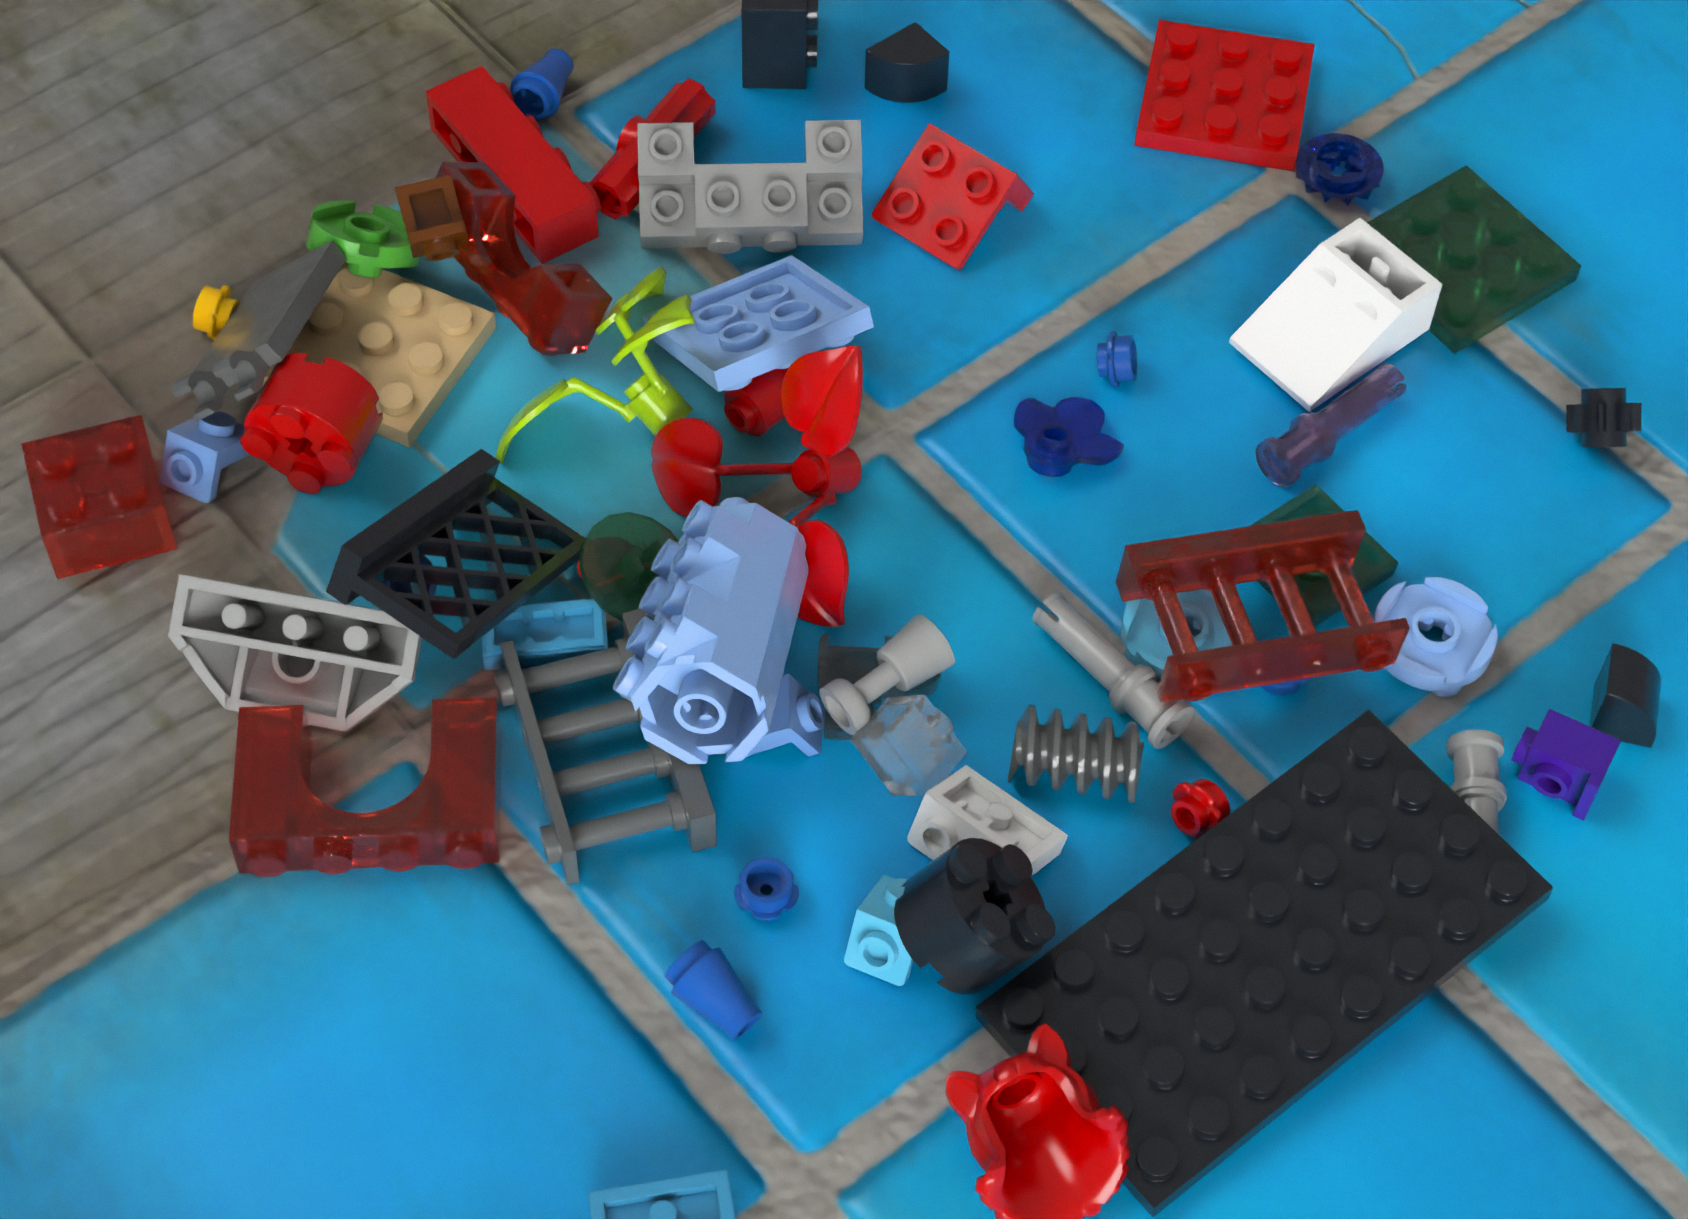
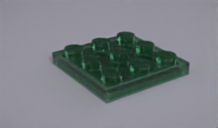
M1467 165L1367 222L1442 283L1429 331L1454 354L1576 281L1581 265Z

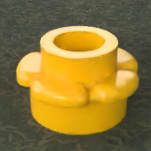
M223 285L221 289L205 286L201 290L194 307V329L206 332L207 336L215 340L240 302L231 298L232 289L230 286Z

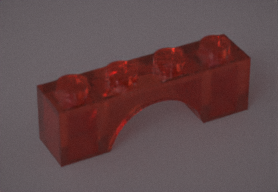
M442 162L435 178L451 174L461 215L467 229L469 245L459 247L460 252L453 256L465 269V274L481 286L496 303L499 312L510 318L528 338L530 346L542 355L556 356L558 354L585 353L596 332L595 329L602 321L613 298L581 264H538L532 268L524 259L515 237L514 206L516 195L486 163Z

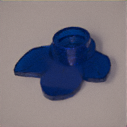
M1026 398L1018 404L1014 413L1013 425L1025 437L1023 450L1027 456V464L1033 471L1044 476H1064L1077 463L1097 466L1106 465L1117 459L1124 448V445L1117 439L1101 433L1105 412L1097 402L1088 398H1065L1059 401L1055 407H1051L1035 398Z

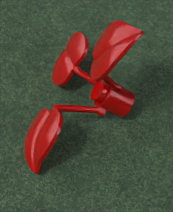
M858 345L808 353L794 361L787 370L781 390L783 414L791 427L803 431L801 444L809 448L802 452L794 463L720 464L723 451L721 434L709 422L698 418H681L668 423L657 433L651 448V457L653 459L651 468L659 492L673 511L685 517H688L695 504L700 500L712 507L717 505L721 495L719 475L791 474L793 483L799 490L808 496L817 497V499L794 516L789 523L797 527L798 531L805 538V556L809 567L797 617L806 622L824 627L845 625L844 601L849 576L848 556L843 539L836 529L824 521L809 519L823 507L834 505L836 503L835 494L854 490L861 479L862 469L859 457L854 450L847 447L857 427L862 397L861 346Z

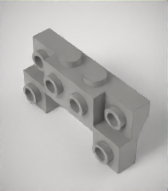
M861 120L805 121V163L695 164L693 122L637 123L641 249L707 247L713 253L728 254L739 251L741 247L763 246L766 251L784 253L796 249L797 246L862 245Z

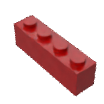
M479 66L425 91L430 126L433 133L541 264L599 237L597 212L601 210V204L595 189L589 182H581L572 172L570 163L560 148L556 147L553 149L544 139L535 118L530 114L524 115L515 105L512 93L505 83H497L483 66Z

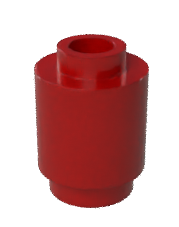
M789 368L773 369L752 378L751 383L741 389L724 392V413L729 423L736 430L759 437L785 418L782 409L781 390L783 379Z

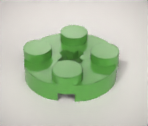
M347 200L325 202L314 208L306 247L309 251H313L333 241L347 258L345 262L348 263V271L365 278L379 277L382 273V268H412L418 265L419 257L413 258L401 212L374 204L373 214L355 212L356 201Z

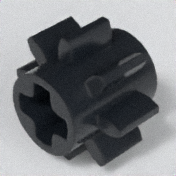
M1626 388L1581 389V404L1566 405V431L1581 433V447L1583 448L1626 447L1627 432L1642 431V403H1626Z

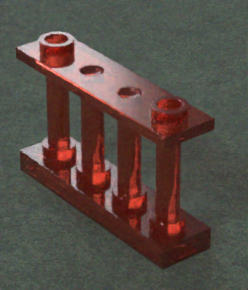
M1358 510L1125 545L1115 581L1122 602L1144 598L1152 600L1173 654L1167 657L1157 689L1160 703L1179 699L1198 701L1215 693L1355 670L1374 672L1388 665L1395 664L1410 627L1406 618L1376 623L1373 620L1350 567L1354 562L1366 531ZM1317 571L1326 573L1349 627L1316 632L1293 575ZM1259 580L1269 582L1291 636L1258 641L1235 584ZM1202 589L1211 591L1232 646L1198 651L1176 593Z

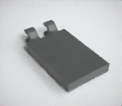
M331 241L253 281L195 370L174 383L172 394L176 398L190 391H193L197 396L199 405L193 414L197 421L219 411L223 404V395L230 386L238 382L239 387L233 395L238 401L261 390L267 370L270 366L284 359L347 259L334 242Z

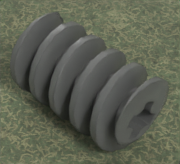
M1029 704L1017 723L1008 782L1012 780L1019 766L1024 767L1027 785L1035 787L1044 770L1049 771L1052 789L1055 791H1060L1069 775H1074L1078 795L1085 796L1094 779L1100 780L1103 798L1107 800L1112 798L1117 787L1122 783L1126 787L1128 802L1134 804L1144 742L1140 741L1137 723L1129 721L1118 738L1115 737L1111 718L1104 717L1095 733H1090L1086 714L1079 713L1071 727L1065 729L1061 710L1054 708L1045 724L1041 725L1038 721L1036 706Z

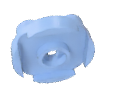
M1425 577L1423 584H1413L1405 587V581L1394 585L1380 599L1371 624L1370 632L1373 645L1370 652L1373 661L1380 668L1386 669L1398 680L1412 687L1431 691L1440 697L1457 695L1463 686L1473 683L1485 672L1495 651L1498 633L1496 624L1492 628V623L1486 615L1488 606L1476 592L1461 583L1447 578ZM1433 626L1439 627L1444 630L1442 634L1444 641H1431L1425 638L1419 629L1429 631Z

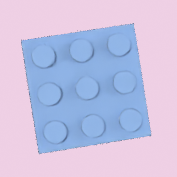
M790 255L690 296L692 299L690 309L694 318V324H686L652 338V340L715 390L721 392L723 390L741 389L750 384L752 378L773 369L789 368L794 361L808 353L816 352L826 347H839L848 344L854 339V335L869 330L874 326L868 305ZM660 309L643 315L644 325Z

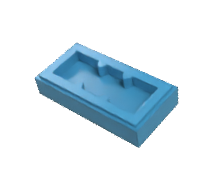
M601 598L523 604L482 636L484 669L504 668L500 643L513 640L521 667L539 666L607 649L608 640L604 603Z

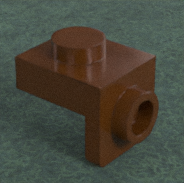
M451 174L395 187L413 258L425 256L427 261H440L457 255L460 252L459 247L469 245L467 229L461 215Z

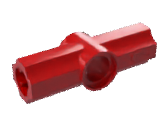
M689 78L684 83H676L646 118L637 115L627 122L619 136L616 153L589 182L599 197L601 204L600 212L617 220L620 216H628L639 203L637 123L693 122L695 138L716 114L715 99L706 92L704 85Z

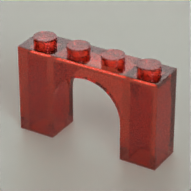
M497 699L432 700L431 755L428 770L423 780L409 796L397 804L382 810L366 813L346 812L330 807L316 798L309 790L312 735L304 705L239 707L229 843L239 873L274 877L281 875L285 871L317 870L325 874H341L350 869L382 867L389 871L402 872L411 870L416 866L449 865L458 869H470L482 863H500L502 731Z

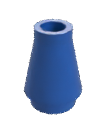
M550 49L541 59L512 79L510 92L514 98L515 105L524 115L530 114L536 121H540L553 116L557 112L568 77L574 68L571 57L560 49Z
M704 940L695 943L681 954L665 974V978L673 985L671 991L673 996L721 1028L733 1041L748 1032L763 1014L751 1000L721 948L712 949Z

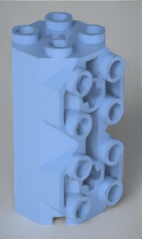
M734 497L726 498L719 506L712 507L700 500L686 518L682 528L684 534L678 543L668 539L653 561L651 571L658 574L659 577H656L651 582L639 604V609L646 612L647 616H644L638 622L628 639L626 649L634 653V656L629 658L622 667L614 682L613 690L631 701L635 711L640 707L643 716L640 726L645 740L687 764L707 763L708 756L712 754H726L724 762L742 761L770 728L809 572L805 556L806 542L797 527L757 503H749L743 498Z

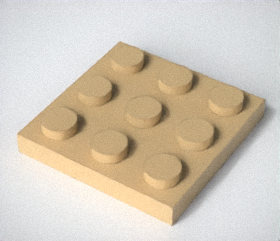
M344 262L286 355L308 353L304 361L322 365L325 358L328 357L353 368L374 387L379 396L375 406L378 414L383 411V420L375 434L410 448L497 328L495 313L383 269L381 275L376 278L354 275L348 271V263ZM276 364L270 366L264 375L263 386Z

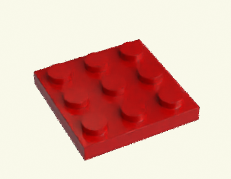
M1159 20L1134 146L1294 172L1315 44Z

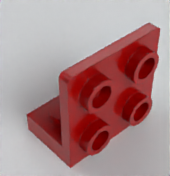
M929 123L872 212V217L878 223L954 269L961 270L1005 203L1023 212L1034 193L1016 173Z

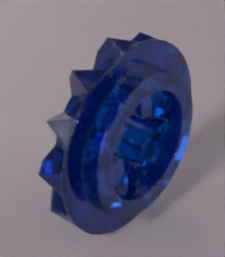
M1342 133L1319 135L1307 141L1297 155L1296 178L1305 182L1306 193L1321 192L1325 203L1332 197L1340 198L1348 206L1355 197L1368 200L1373 189L1380 187L1384 171L1383 161L1379 153L1369 143L1358 137ZM1341 161L1346 162L1344 167L1346 171L1341 176L1331 174L1336 166H1340Z

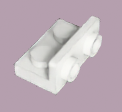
M965 765L925 793L907 836V841L931 860H935L956 843L967 838H981L993 842L1002 848L1012 844L1020 848L1028 856L1032 864L1033 876L1060 855L1068 835Z

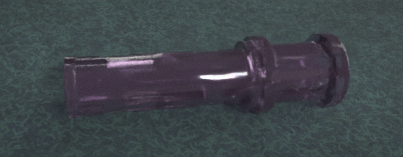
M1383 363L1366 378L1345 391L1319 412L1301 413L1291 421L1288 431L1278 438H1266L1257 445L1255 452L1256 460L1261 471L1274 484L1280 487L1291 486L1299 480L1301 470L1312 462L1325 461L1333 455L1336 442L1344 435L1354 430L1389 402L1405 393L1406 384L1401 383L1392 389V387L1404 380L1402 373L1395 366Z

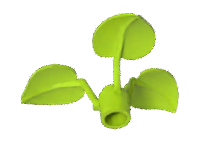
M662 266L650 272L632 290L619 298L608 309L594 329V332L600 335L615 321L626 342L618 350L611 362L616 367L627 354L632 352L644 371L623 391L630 401L624 404L576 377H572L567 381L563 378L531 399L512 418L501 436L496 451V458L501 464H503L512 438L520 429L553 402L575 392L583 393L620 413L628 423L637 416L655 437L665 425L674 420L685 418L693 410L662 373L659 375L645 352L650 339L677 327L694 324V318L690 309L692 299L688 294H685L673 300L655 313L644 327L635 333L628 323L632 307L635 303L645 298L664 294L667 271Z

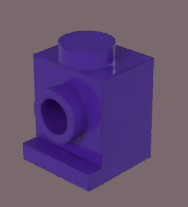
M1549 709L1539 731L1528 726L1526 727L1511 761L1522 765L1518 780L1533 786L1545 796L1560 798L1575 805L1572 816L1584 821L1621 740Z

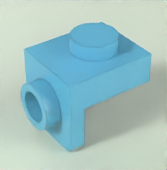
M883 875L856 910L844 962L849 967L894 985L903 986L909 978L913 959L906 951L898 934L894 907L896 899L903 895L905 887L901 886L907 879H895Z

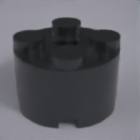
M967 838L956 843L907 879L901 886L905 887L903 895L896 899L894 907L895 923L900 939L906 951L920 969L929 963L937 972L944 976L937 983L948 991L964 995L982 991L1038 953L1044 944L1055 935L1054 921L1045 909L1041 894L1031 878L1033 869L1028 856L1020 848L1012 844L1002 848L988 840Z

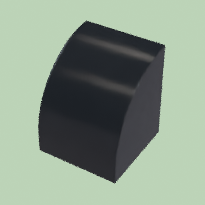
M914 22L866 49L865 89L880 98L900 103L921 102L934 98L947 91L950 52L918 23Z
M1612 643L1594 685L1590 727L1617 738L1621 742L1648 748L1652 747L1656 737L1661 676L1656 666L1648 658L1628 647Z

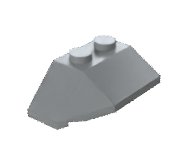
M179 574L168 632L170 640L179 651L183 652L196 673L224 709L345 732L352 730L415 681L422 637L378 608L350 603L344 605L334 600Z

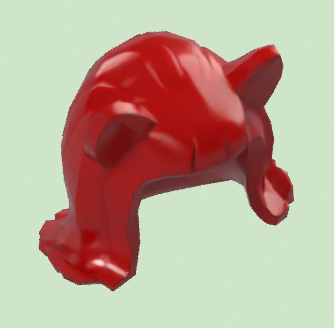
M1046 1023L1037 1027L1032 1033L1026 1052L1009 1057L980 1075L967 1071H952L946 1076L945 1094L949 1105L965 1122L971 1153L978 1164L986 1171L983 1176L977 1177L974 1191L980 1194V1201L988 1206L990 1210L994 1211L995 1219H1083L1085 1216L1094 1217L1101 1212L1102 1204L1109 1202L1112 1195L1116 1194L1121 1188L1120 1184L1125 1179L1128 1171L1126 1161L1130 1156V1147L1127 1146L1129 1138L1126 1135L1129 1130L1128 1121L1125 1119L1122 1110L1114 1104L1108 1109L1105 1107L1100 1109L1099 1101L1093 1088L1072 1069L1071 1057L1066 1044L1057 1032Z

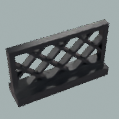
M480 449L344 543L339 552L326 592L344 605H348L357 597L362 596L449 657L455 659L581 559V550L590 541L496 479L495 474L500 461L483 449ZM494 502L513 515V518L488 515L486 506ZM453 530L478 532L481 542L456 540ZM494 534L519 536L521 546L497 544ZM535 538L548 539L563 550L537 548ZM418 555L445 557L447 567L421 565ZM461 559L486 561L489 571L463 569ZM502 563L527 565L530 575L505 573ZM382 581L410 582L413 593L395 592L382 583ZM426 584L453 586L455 597L428 595ZM468 588L494 590L497 601L471 599ZM433 614L461 617L463 628L455 633L436 620Z

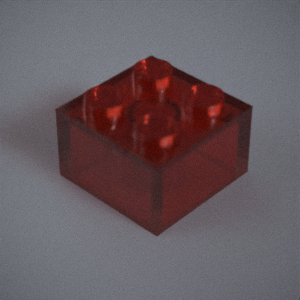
M142 414L21 443L41 537L57 579L177 549L155 457Z

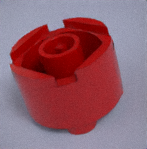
M293 353L286 355L281 362L274 366L245 418L244 433L240 438V443L248 454L263 459L272 468L286 475L289 483L295 489L307 494H316L320 492L322 486L341 485L353 477L383 420V411L378 414L375 405L379 400V396L374 387L353 368L328 357L325 358L322 365L307 362L304 360L308 353Z

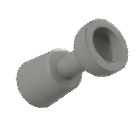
M920 614L915 615L877 651L879 666L856 683L852 684L846 679L838 678L820 688V697L826 710L845 732L854 735L868 724L871 716L868 704L893 686L902 691H909L954 665L955 658L948 641L936 625L927 617Z

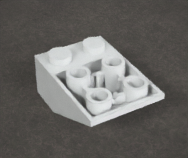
M1358 218L1319 244L1230 337L1229 343L1306 410L1311 412L1429 330L1442 283L1363 219Z

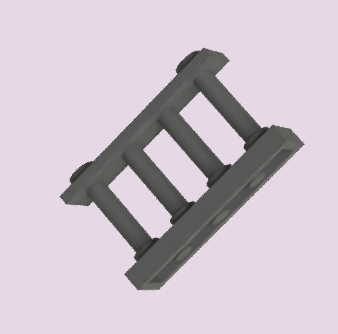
M641 609L622 613L624 638L615 640V647L521 670L513 640L500 643L504 668L493 670L502 707L514 705L549 823L539 827L544 852L549 865L557 862L561 863L567 885L580 882L576 856L577 850L669 826H672L674 832L684 829L692 852L717 846L716 813L699 764H687L649 741L648 748L552 773L544 745L638 721L640 726L643 716L640 707L635 711L633 703L624 698L536 720L529 694L621 671L628 659L634 656V653L626 649L628 639L638 622L644 616H647L646 612ZM655 773L657 779L666 776L668 778L672 792L665 794V801L568 826L560 797Z

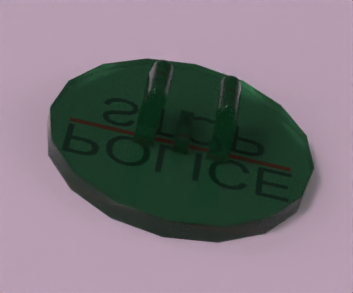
M625 512L608 515L588 531L580 546L579 570L587 592L602 610L623 622L622 613L639 609V604L651 582L656 577H659L658 574L651 571L653 561L668 539H672L677 543L679 541L670 529L651 517Z

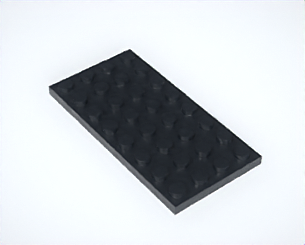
M1368 709L977 1005L976 1019L1010 1057L1027 1051L1032 1033L1037 1027L1046 1023L1057 1032L1067 1046L1071 1057L1072 1069L1093 1088L1098 1098L1100 1109L1103 1107L1108 1109L1114 1104L1122 1110L1125 1119L1128 1121L1129 1130L1126 1135L1129 1138L1127 1146L1130 1147V1156L1126 1161L1128 1171L1122 1184L1145 1210L1154 1217L1549 899L1553 886Z

